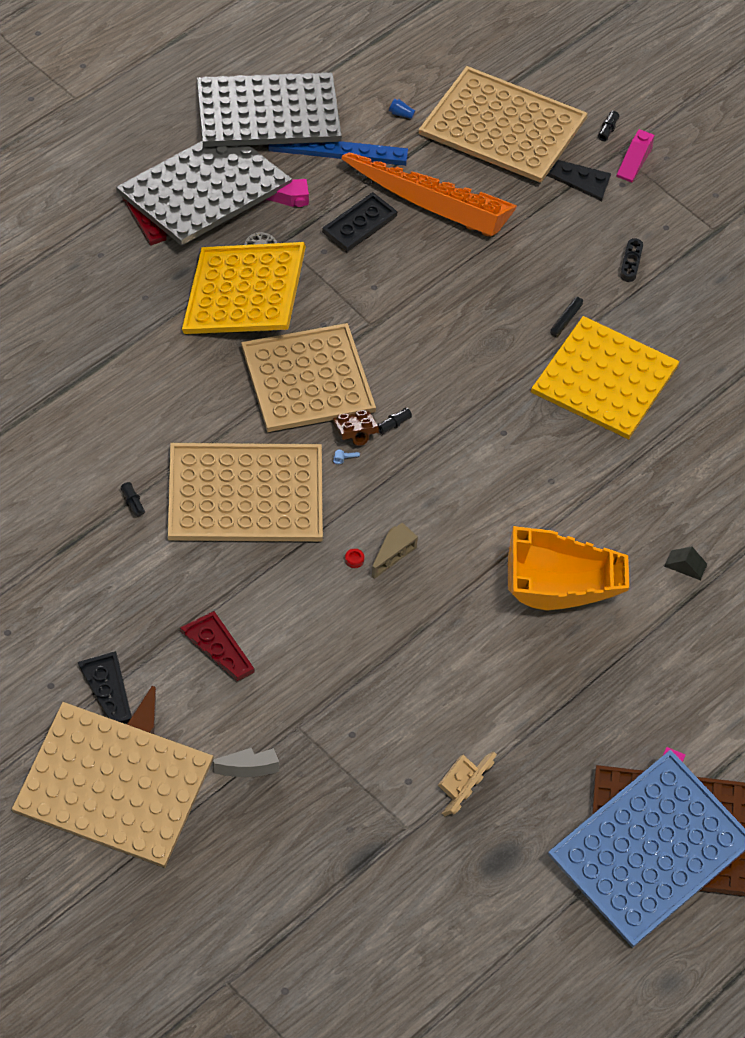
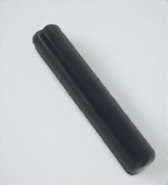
M577 296L572 300L551 328V335L558 337L583 305L582 298Z

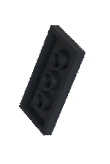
M372 192L322 228V233L348 252L397 216V211Z

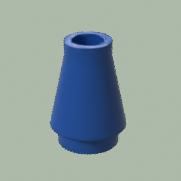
M394 99L389 108L392 115L412 119L415 113L414 109L400 99Z

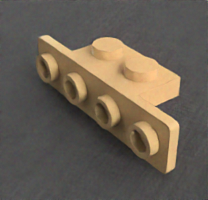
M495 752L486 755L477 767L464 755L457 759L438 784L452 799L442 812L444 816L454 815L460 810L462 800H466L472 794L471 788L483 779L484 776L482 774L484 771L489 770L493 766V759L497 755Z

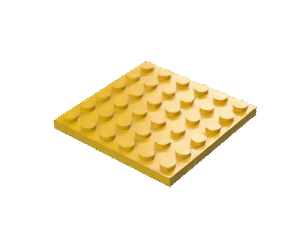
M305 243L202 247L182 327L183 333L288 330L306 248Z
M583 316L533 385L531 393L629 440L679 366L680 361Z

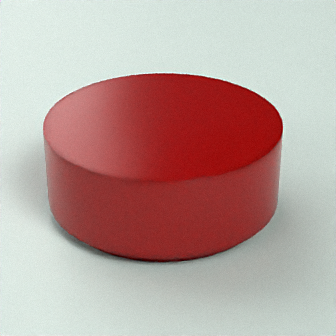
M359 549L348 550L345 554V563L351 568L361 567L364 564V553Z

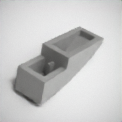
M252 748L213 759V771L215 774L233 777L263 776L279 772V760L274 748L254 754Z

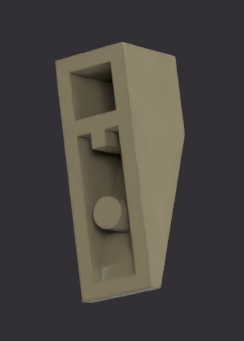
M403 523L389 530L372 566V577L374 579L417 548L418 536Z

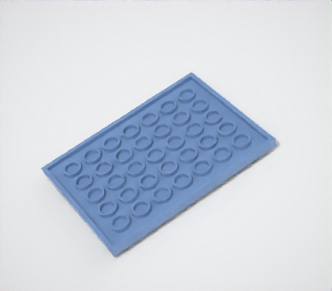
M669 750L552 848L548 855L633 948L745 852V828L687 766Z

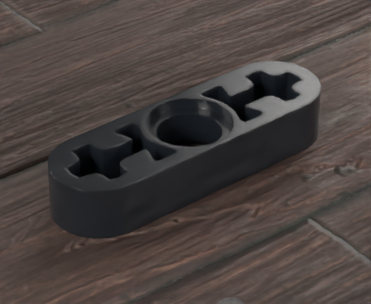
M632 238L627 243L620 273L621 279L625 282H632L636 279L643 250V242L640 239ZM633 246H636V252L632 251ZM634 258L636 262H629L627 259ZM628 268L631 269L630 274H627Z

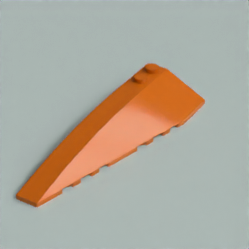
M346 153L341 158L356 170L393 193L431 212L466 225L467 229L481 231L485 236H493L498 233L517 208V205L483 192L474 194L471 193L472 189L455 188L453 183H439V179L411 171V174L403 172V168L397 166L396 168H388L386 163L378 161L372 163L370 158L354 153Z

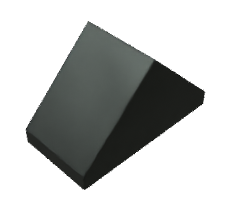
M691 546L671 550L664 567L701 581L707 563Z

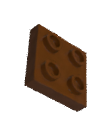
M360 410L356 414H340L338 417L333 418V425L342 440L351 438L358 446L366 444L370 434L379 433L378 425L369 411Z

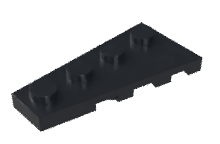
M557 160L546 176L562 181L569 187H575L583 191L582 193L596 197L597 200L602 202L611 173Z
M114 651L79 661L80 669L108 718L128 724L132 714L117 652Z

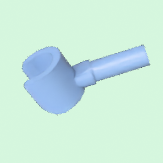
M339 449L335 452L333 461L335 464H342L344 458L359 457L360 454L359 452L344 453L343 450Z

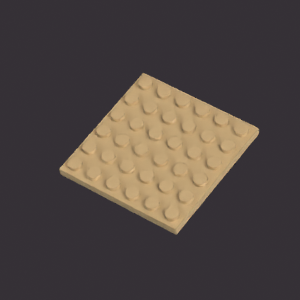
M348 323L241 342L242 351L267 432L330 421L340 414L351 415L356 414L360 410L369 411L370 413L376 412V406Z

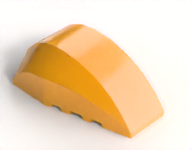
M513 526L508 553V590L519 602L542 610L564 609L603 601L629 590L628 555L607 548L593 547L594 544L586 542L584 544L575 541V538L567 536V538L562 537L555 531Z

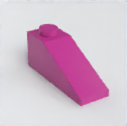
M640 129L637 131L616 177L631 183L634 181L652 150L655 135Z
M307 179L292 180L290 184L281 188L276 194L266 200L291 207L309 205Z

